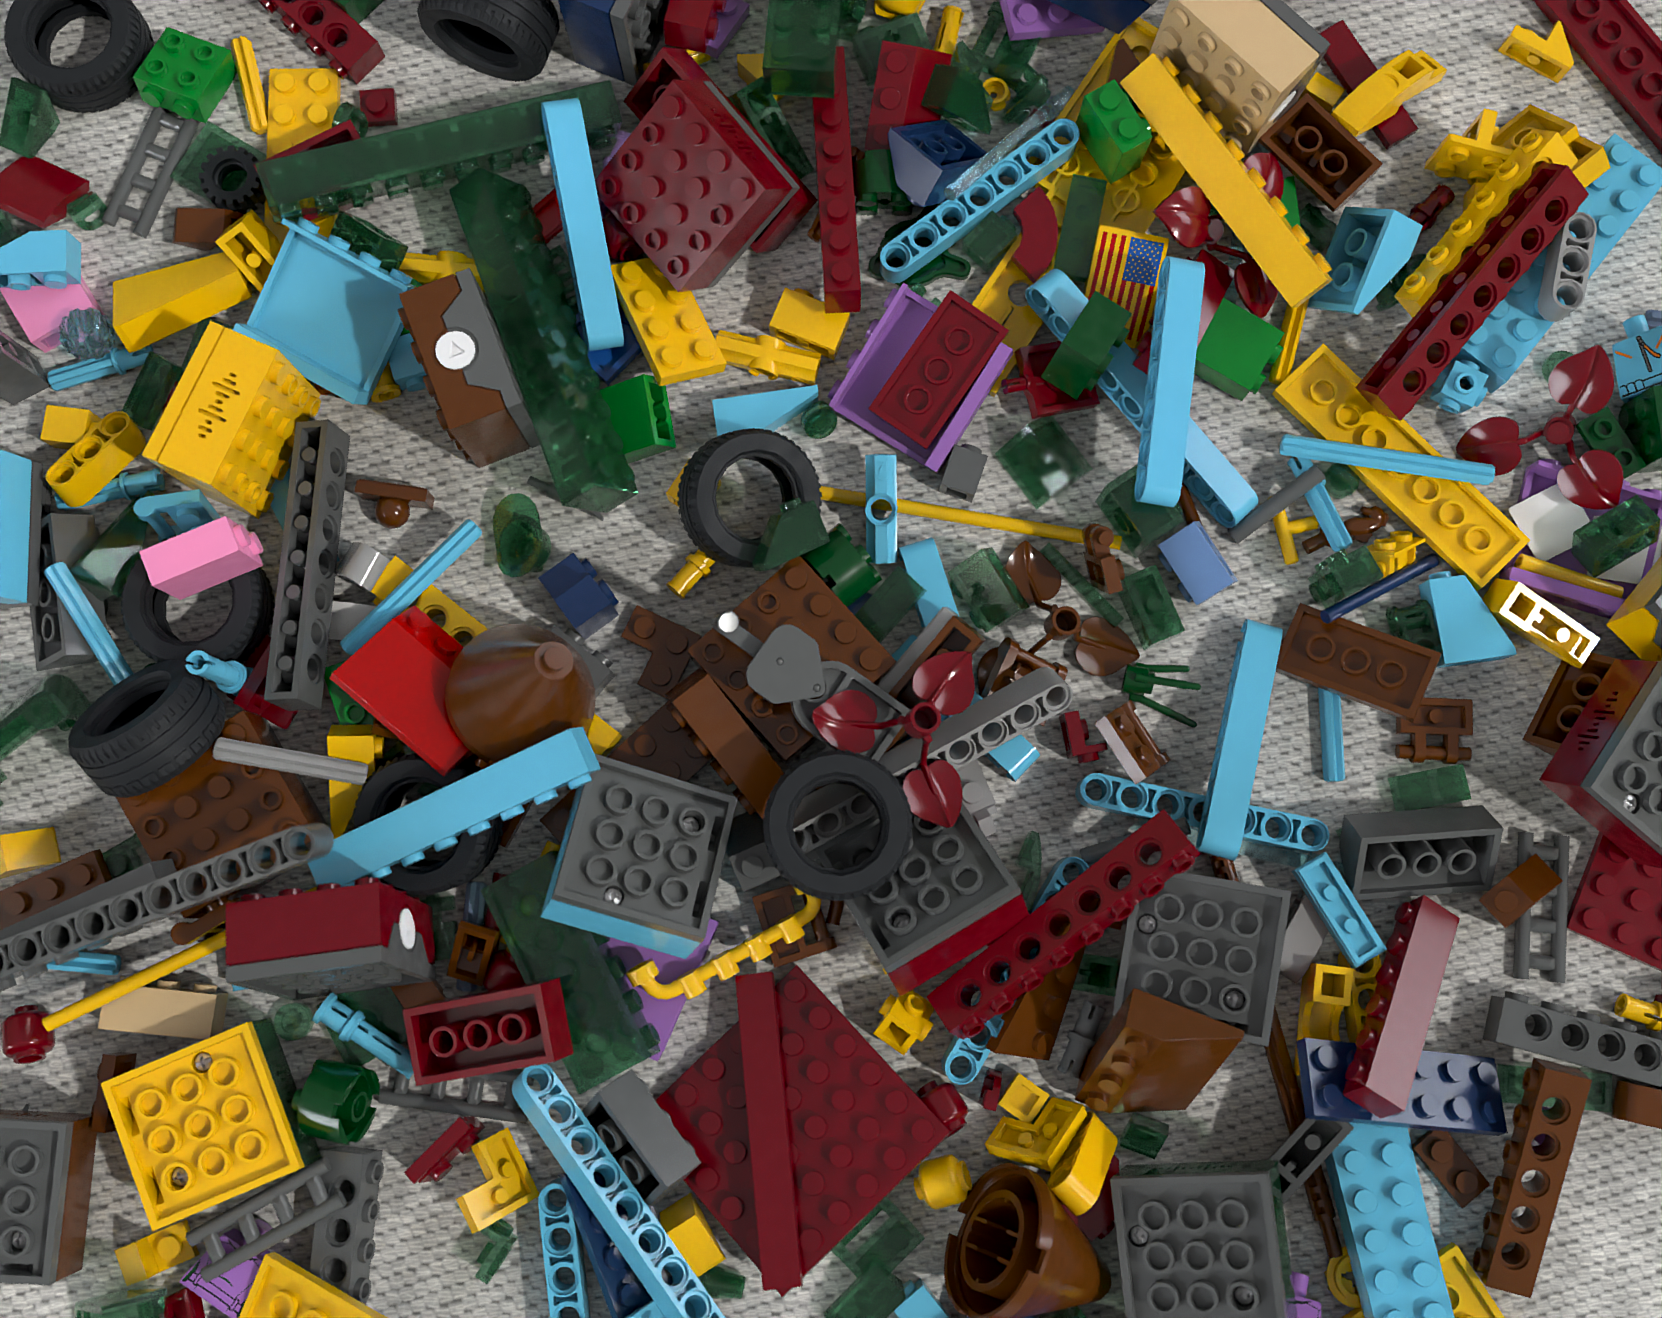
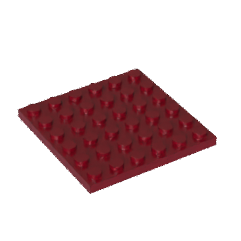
M796 965L775 985L802 1276L804 1278L951 1132L804 971ZM738 1021L655 1101L661 1109L669 1114L674 1127L682 1138L692 1145L697 1158L701 1162L684 1179L685 1183L761 1272ZM793 1288L776 1289L781 1297H785Z

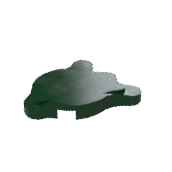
M941 203L924 207L917 217L901 221L891 226L885 232L877 253L869 261L868 269L873 278L885 280L880 273V253L882 248L941 205ZM920 237L915 240V243L920 247H928L932 244L931 240L926 237ZM947 249L906 280L894 284L901 287L904 282L909 288H920L940 278L965 280L970 275L971 265L967 260L950 254ZM892 257L887 261V264L890 267L899 268L904 264V261L900 258Z

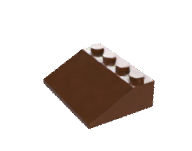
M1133 988L1088 1054L1080 1073L1081 1076L1074 1100L1086 1104L1093 1110L1104 1111L1109 1114L1186 1110L1244 1038V1031Z

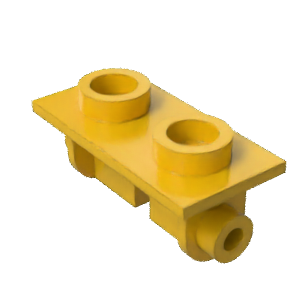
M1393 531L1386 538L1375 539L1373 544L1359 550V554L1369 555V571L1374 577L1385 578L1393 573L1394 570H1399L1412 564L1416 558V546L1425 542L1426 538L1413 537L1410 531Z

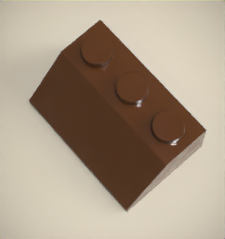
M1308 93L1258 139V142L1269 153L1274 155L1286 169L1332 212L1347 204L1372 179L1383 164Z
M1591 652L1580 669L1562 660L1522 740L1554 756L1617 658Z

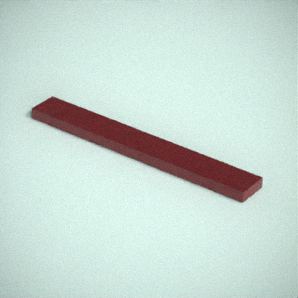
M769 971L735 976L762 1289L766 1291L802 1287L803 1276L774 973Z

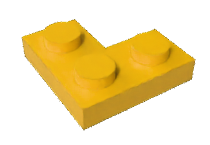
M1051 1097L1034 1124L1003 1116L984 1144L991 1155L1052 1172L1086 1119L1087 1112L1083 1104Z
M508 1127L471 1146L487 1182L456 1198L472 1234L479 1232L534 1200L540 1194Z

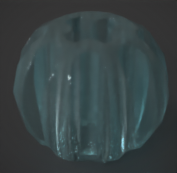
M89 307L86 310L76 308L69 311V316L62 318L58 329L61 344L67 353L73 354L77 359L85 361L89 358L101 359L105 357V352L113 349L116 336L114 335L115 330L108 316L102 315L99 310Z

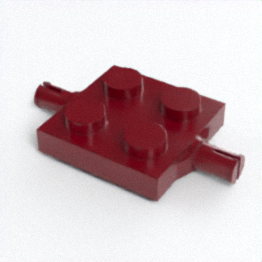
M1061 341L1017 349L1014 354L1020 372L1019 377L1003 379L1001 382V388L1005 387L1002 390L1004 394L1023 391L1027 398L1032 419L1091 409L1100 404L1096 384L1091 392L1084 388L1076 400L1041 378L1061 345Z

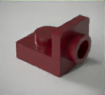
M1079 710L1067 712L1059 716L1067 759L1077 757L1078 764L1100 760L1099 753L1108 750L1107 743L1086 746L1085 740L1089 739V731L1086 720L1084 718L1080 719Z

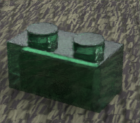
M1308 203L1299 212L1300 225L1309 237V243L1322 253L1330 245L1337 225L1322 215L1319 208Z

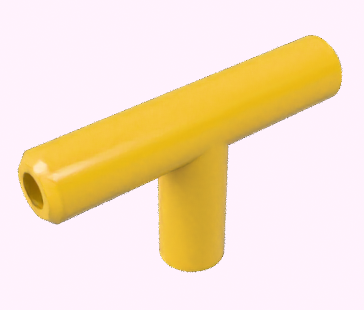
M1284 509L1272 519L1284 562L1290 565L1299 561L1292 535L1318 529L1319 523L1314 515L1288 521Z

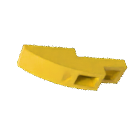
M1408 49L1386 63L1361 83L1332 111L1331 116L1354 137H1357L1395 115L1403 102L1440 82L1447 69L1423 50L1414 54Z

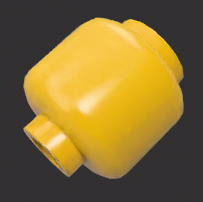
M952 1154L921 1162L918 1177L913 1179L918 1199H925L926 1203L934 1210L964 1202L967 1197V1191L972 1190L971 1176L964 1160L959 1161Z

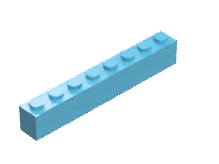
M583 727L570 728L335 838L330 853L320 859L309 862L308 866L317 885L338 883L341 884V887L353 886L354 881L360 878L381 879L392 874L390 866L401 862L403 867H406L424 859L423 851L434 847L436 852L453 846L458 843L457 835L466 831L469 837L491 828L489 821L498 816H501L502 820L505 821L525 812L522 805L533 800L536 805L548 802L558 797L556 790L567 784L570 790L591 782L590 774L600 770L601 767Z

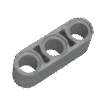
M1576 212L1558 231L1553 241L1548 244L1538 298V311L1544 319L1550 322L1563 320L1577 309L1585 298L1597 232L1595 220L1587 213ZM1569 230L1572 231L1577 238L1573 237L1570 234ZM1563 263L1570 267L1571 272L1564 267ZM1557 296L1564 300L1565 305L1558 301Z
M353 542L336 568L335 573L344 580L353 583L356 587L371 592L390 559L361 542Z
M1299 891L1288 912L1290 917L1287 920L1279 972L1280 975L1294 983H1297L1304 976L1329 932L1307 895L1302 891Z

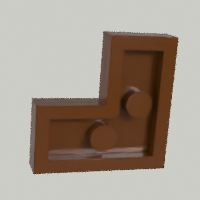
M639 605L636 606L621 635L623 639L652 652L637 685L666 699L668 698L665 694L679 684L691 660L687 650L702 638L700 634Z

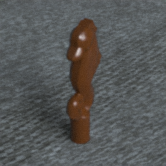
M1362 506L1360 514L1366 517H1354L1343 522L1349 535L1353 536L1352 540L1368 543L1373 532L1377 531L1380 527L1386 526L1389 519L1387 517L1388 514L1377 506L1371 508ZM1320 528L1319 534L1302 542L1307 554L1324 546L1331 547L1322 528Z

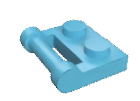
M200 489L143 497L136 501L133 508L136 515L142 521H147L156 531L160 543L165 538L169 539L170 536H178L221 518ZM167 512L177 525L170 526L160 513Z

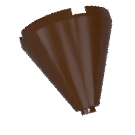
M528 624L496 626L473 638L461 650L452 664L448 682L445 686V704L449 721L462 743L473 754L487 763L490 761L497 763L570 728L583 727L586 734L590 729L596 703L595 688L590 671L579 653L567 641L549 630Z
M1013 1163L1000 1164L984 1173L973 1184L972 1190L967 1192L966 1200L960 1204L957 1210L965 1214L958 1235L955 1236L949 1233L944 1258V1277L947 1293L952 1305L959 1313L969 1318H1025L1097 1302L1103 1299L1109 1292L1112 1280L1108 1266L1045 1181L1036 1172Z

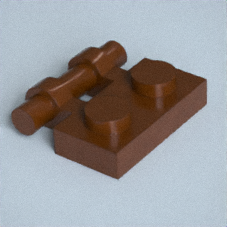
M1096 523L1087 524L1082 530V538L1086 550L1083 552L1092 587L1107 594L1123 591L1121 580L1125 579L1123 565L1119 558L1115 559V555L1110 553L1109 548L1114 541L1112 530Z
M1423 698L1413 723L1396 717V734H1410L1409 745H1396V758L1409 759L1411 763H1424L1425 760H1441L1443 764L1471 761L1472 750L1470 747H1459V736L1469 737L1473 735V699ZM1426 735L1443 736L1442 746L1426 745Z

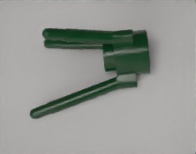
M1138 662L1135 665L1127 664L1121 692L1129 693L1128 701L1141 703L1192 728L1197 726L1194 720L1143 696L1144 693H1152L1154 684L1200 690L1201 685L1199 683L1155 676V673L1189 672V666L1147 665Z

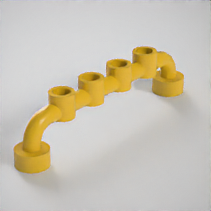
M794 887L797 895L805 894ZM806 894L807 904L799 912L784 917L772 927L748 937L738 946L716 955L709 962L698 968L685 972L669 984H660L654 979L659 974V970L652 958L632 967L626 972V975L633 987L641 985L648 995L656 999L668 1000L684 993L687 1000L692 999L707 989L704 981L717 974L720 981L726 980L740 971L737 963L750 956L753 963L772 954L773 951L770 944L783 938L785 944H790L803 937L805 932L802 926L808 924L816 917L821 908V899Z

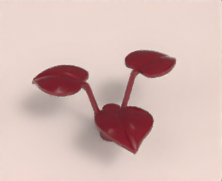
M1254 153L1249 155L1243 161V164L1248 170L1254 167L1267 183L1262 188L1270 199L1277 196L1281 200L1284 178L1276 157L1271 153ZM1195 186L1185 187L1167 196L1154 209L1153 213L1163 222L1174 240L1185 248L1206 246L1208 251H1218L1243 259L1245 263L1239 264L1234 271L1236 291L1251 314L1260 319L1265 317L1279 291L1249 253L1217 244L1224 232L1223 224L1220 221L1223 218L1220 214L1209 216L1211 202L1201 188Z
M1594 345L1565 358L1554 367L1548 380L1549 392L1556 402L1569 405L1565 412L1561 411L1552 414L1544 428H1539L1523 438H1518L1519 425L1515 420L1503 416L1490 417L1478 422L1466 431L1456 446L1457 454L1463 459L1492 464L1495 467V476L1511 472L1519 464L1522 458V451L1519 445L1526 444L1540 436H1545L1546 440L1551 444H1565L1569 458L1572 461V464L1561 468L1557 475L1558 487L1563 496L1572 503L1588 509L1604 510L1615 508L1620 501L1624 479L1623 469L1619 460L1610 452L1600 449L1586 451L1578 459L1574 449V441L1571 439L1576 430V420L1571 415L1575 407L1587 414L1596 413L1609 402L1612 396L1614 373L1607 353L1601 345Z
M946 652L923 662L913 675L912 690L918 698L927 702L917 704L905 716H899L884 722H875L878 712L874 701L867 694L857 690H845L834 694L826 702L813 710L812 720L818 733L829 745L837 750H848L853 753L868 751L875 743L874 730H882L897 725H903L909 736L922 739L923 743L919 760L921 770H914L908 773L902 784L904 793L908 797V803H910L911 813L919 819L945 828H950L955 824L962 805V784L958 772L950 763L944 760L935 761L927 766L929 745L932 742L930 734L939 727L941 715L952 716L960 714L968 708L973 700L975 683L971 652Z

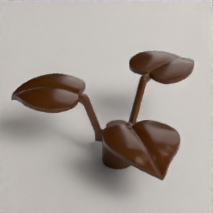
M1028 541L1021 542L1008 558L1003 573V586L1006 595L1019 607H1025L1035 602L1037 608L1050 612V615L1044 621L1046 635L1033 645L1028 652L1035 654L1051 639L1061 641L1072 635V639L1078 642L1074 652L1078 665L1086 673L1097 677L1111 675L1140 657L1136 646L1129 636L1110 620L1101 617H1091L1081 623L1078 612L1072 607L1062 606L1058 608L1056 604L1049 605L1043 603L1042 601L1051 600L1059 592L1061 574L1058 567L1048 556L1035 549ZM999 647L987 651L978 663L977 683L979 695H981L998 658ZM1014 661L1011 670L1023 676L1034 671Z

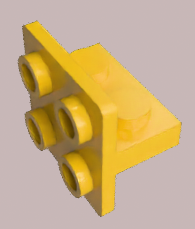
M1484 108L1462 136L1448 134L1426 161L1424 169L1434 171V174L1441 178H1451L1454 176L1466 179L1470 185H1473L1475 182L1490 180L1496 173L1497 168L1514 151L1513 149L1494 145L1499 133V127L1495 126L1498 112Z

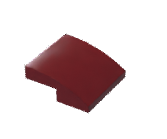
M28 153L11 163L0 173V209L44 229L67 217V204L86 195L89 191L90 181Z

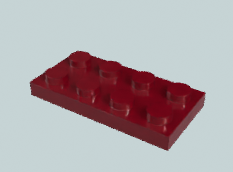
M950 290L868 409L927 450L985 368L1000 342H1003L1008 335L1009 330Z

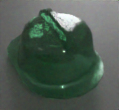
M510 494L503 498L496 507L493 516V533L498 567L503 574L514 578L522 577L530 571L536 573L543 571V565L550 556L552 544L549 535L541 527L536 504L530 497L524 494Z

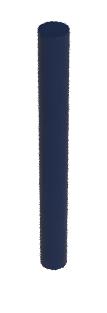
M1431 553L1322 610L1320 612L1321 619L1328 624L1438 566L1439 558L1436 554Z

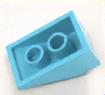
M1345 206L1325 255V259L1332 268L1328 274L1333 280L1309 298L1307 307L1358 315L1409 261L1423 225L1393 209Z

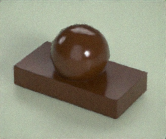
M365 479L356 481L354 491L363 500L377 502L374 507L377 522L389 529L400 528L407 523L410 517V507L433 510L435 499L427 488Z

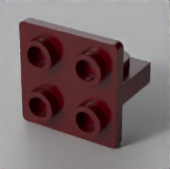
M265 635L259 647L254 649L255 652L248 657L244 664L246 667L253 668V671L237 696L226 693V695L234 700V704L244 710L257 714L282 729H287L298 711H287L264 700L271 637Z

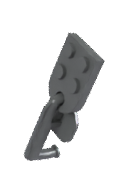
M724 611L712 619L714 630L753 657L746 670V680L750 688L773 704L791 702L792 712L798 723L835 751L837 749L829 745L818 733L812 720L813 710L826 702L834 694L845 690H857L867 694L877 707L878 713L875 720L877 723L905 716L910 711V709L850 666L837 661L821 662L818 643L796 626L782 625L772 631L765 643H763L739 626V618L735 612ZM903 725L874 730V745L868 751L861 753V755H866L872 760L879 761Z

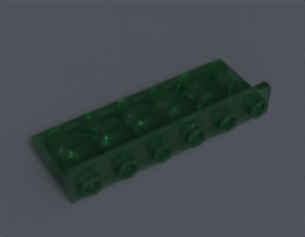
M550 851L481 889V893L525 984L560 977L574 1054L562 1060L580 1095L661 1052L658 1045L661 1041L656 1028L652 1023H647L641 1011L644 1005L640 995L635 989H630L624 977L627 970L622 959L618 955L613 956L607 944L610 941V937L540 917L559 851Z

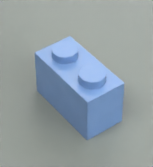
M1200 521L1192 522L1158 544L1162 551L1158 555L1161 563L1168 572L1175 571L1181 581L1178 584V588L1188 602L1193 600L1196 605L1202 604L1238 581Z

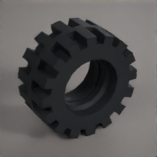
M228 146L227 151L220 147L216 149L218 154L215 156L212 153L207 155L206 157L209 162H202L200 166L204 173H199V180L202 182L200 186L208 199L218 209H228L246 214L249 208L256 211L258 209L256 206L258 202L261 204L265 202L266 199L263 194L269 193L253 166L259 163V160L251 152L248 153L242 147H239L237 150L234 146ZM240 170L247 172V180L240 189L235 191H224L222 189V183L229 173Z

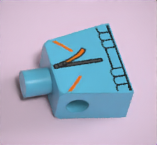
M1637 315L1625 320L1623 326L1628 339L1612 345L1619 395L1624 403H1627L1652 386L1662 385V326L1649 329L1645 315Z

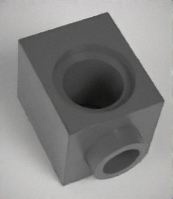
M954 444L938 492L972 503L988 456L982 454V450L970 444L958 446Z

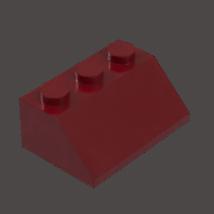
M882 40L864 150L890 149L887 135L890 128L941 120L952 54Z

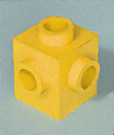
M913 990L903 996L898 994L896 997L890 993L878 1011L883 1017L873 1034L902 1055H905L916 1040L922 1042L931 1030L934 1023L929 1018L934 1008L928 1000Z

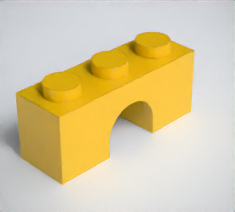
M1316 963L1310 964L1302 977L1296 1041L1303 1038L1341 1041L1339 1022L1343 1008L1350 1006L1353 968ZM1296 1044V1048H1295V1059H1294V1074L1300 1076L1299 1060H1298V1052H1297V1044Z

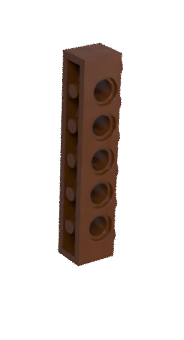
M1533 1058L1531 1068H1527L1522 1081L1524 1094L1521 1104L1516 1105L1512 1117L1514 1130L1511 1140H1507L1503 1148L1504 1166L1501 1176L1498 1175L1493 1184L1494 1202L1491 1212L1488 1211L1483 1220L1484 1238L1481 1247L1476 1248L1473 1256V1268L1487 1287L1528 1298L1532 1296L1592 1080L1580 1069ZM1555 1097L1553 1107L1548 1110H1542L1544 1101ZM1545 1134V1139L1540 1145L1532 1146V1141L1537 1135ZM1535 1170V1175L1531 1180L1522 1182V1177L1526 1172ZM1525 1206V1211L1522 1215L1511 1217L1516 1208ZM1515 1243L1511 1251L1502 1253V1249L1506 1244Z

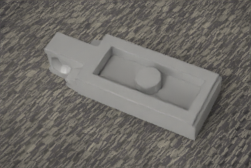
M977 759L956 771L962 784V802L985 837H989L997 833L991 815L998 811Z

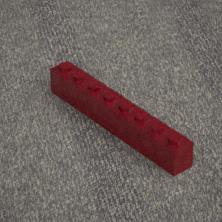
M844 46L809 48L825 314L860 312L861 281Z

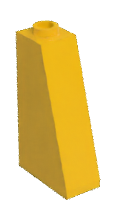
M224 252L113 281V328L127 351L132 353L251 298V282Z

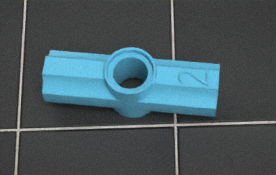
M897 454L865 455L866 551L872 558L870 563H897ZM878 499L888 501L892 507V512L885 518L876 517L871 510L873 502Z

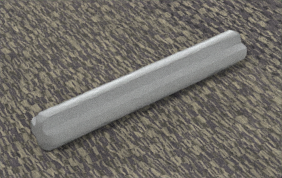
M218 738L213 748V758L216 760L345 783L364 785L368 774V765L366 763L228 738Z

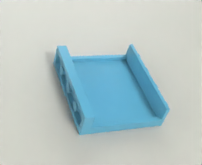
M299 217L296 222L283 218L281 223L290 228L247 324L236 323L233 331L278 349L305 378L351 404L368 405L403 331L404 325L398 313V309L403 307L399 294L416 288V286L410 284L413 278L392 268L391 272H388L379 267L382 262L381 260L366 252L361 251L360 255H357L348 250L351 245L349 242L330 234L329 238L319 234L320 227L309 220Z

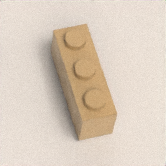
M120 976V981L129 976ZM158 979L156 986L145 985L101 1006L98 1029L205 1040L223 1032L228 993L217 992V985L194 983L193 989L180 988L181 981ZM116 982L105 983V987H104V988H106V987H108V986H110V985H112V984H114V983H116Z

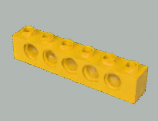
M1532 129L1526 134L1508 159L1497 168L1496 173L1485 187L1474 196L1473 201L1461 216L1453 221L1449 230L1437 245L1429 250L1426 258L1418 268L1405 279L1403 286L1394 297L1412 318L1542 162L1568 165L1572 169L1579 161L1557 131Z

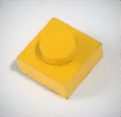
M1017 1072L999 1098L998 1105L1019 1120L1032 1123L1050 1095Z

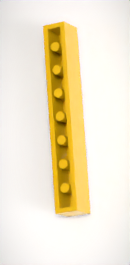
M1152 53L1120 82L1121 86L1199 188H1201L1290 307H1299L1333 280L1328 274L1332 270L1330 264L1319 252L1314 256L1306 246L1310 241L1307 234L1298 224L1292 227L1284 217L1288 213L1286 207L1277 196L1270 199L1262 187L1267 183L1254 167L1250 170L1246 168L1241 161L1245 155L1235 141L1231 139L1229 142H1226L1219 132L1223 129L1222 124L1211 111L1207 114L1203 112L1198 105L1202 99L1189 83L1183 86L1176 76L1180 73V70L1168 55L1162 58Z

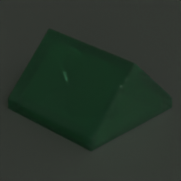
M1053 416L1042 417L1028 423L995 453V456L1036 510L1093 470Z

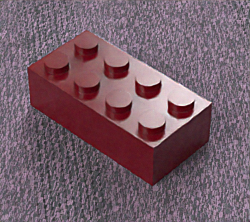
M560 977L427 1002L402 1010L416 1086L552 1063L574 1054Z

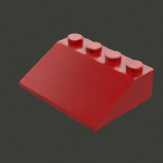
M415 605L393 618L331 674L330 679L443 777L473 754L455 733L449 721L445 704V686L448 682L452 664L464 647Z

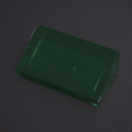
M874 1261L823 1312L825 1318H887L906 1298L902 1280Z

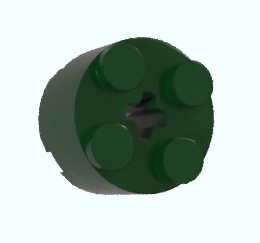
M890 149L865 151L864 158L857 160V154L852 156L855 207H857L858 215L875 216L878 214V209H892V215L895 216L912 215V208L917 205L911 203L907 199V194L897 186Z
M838 523L799 555L844 605L848 607L876 586L882 578L870 564L872 558L860 543L854 547L850 542L852 540L850 534L842 524Z
M317 1059L304 1087L299 1088L295 1092L292 1100V1109L298 1112V1124L302 1133L307 1136L349 1145L348 1142L357 1143L368 1131L377 1109L370 1106L372 1096H379L378 1076L374 1070L334 1060Z

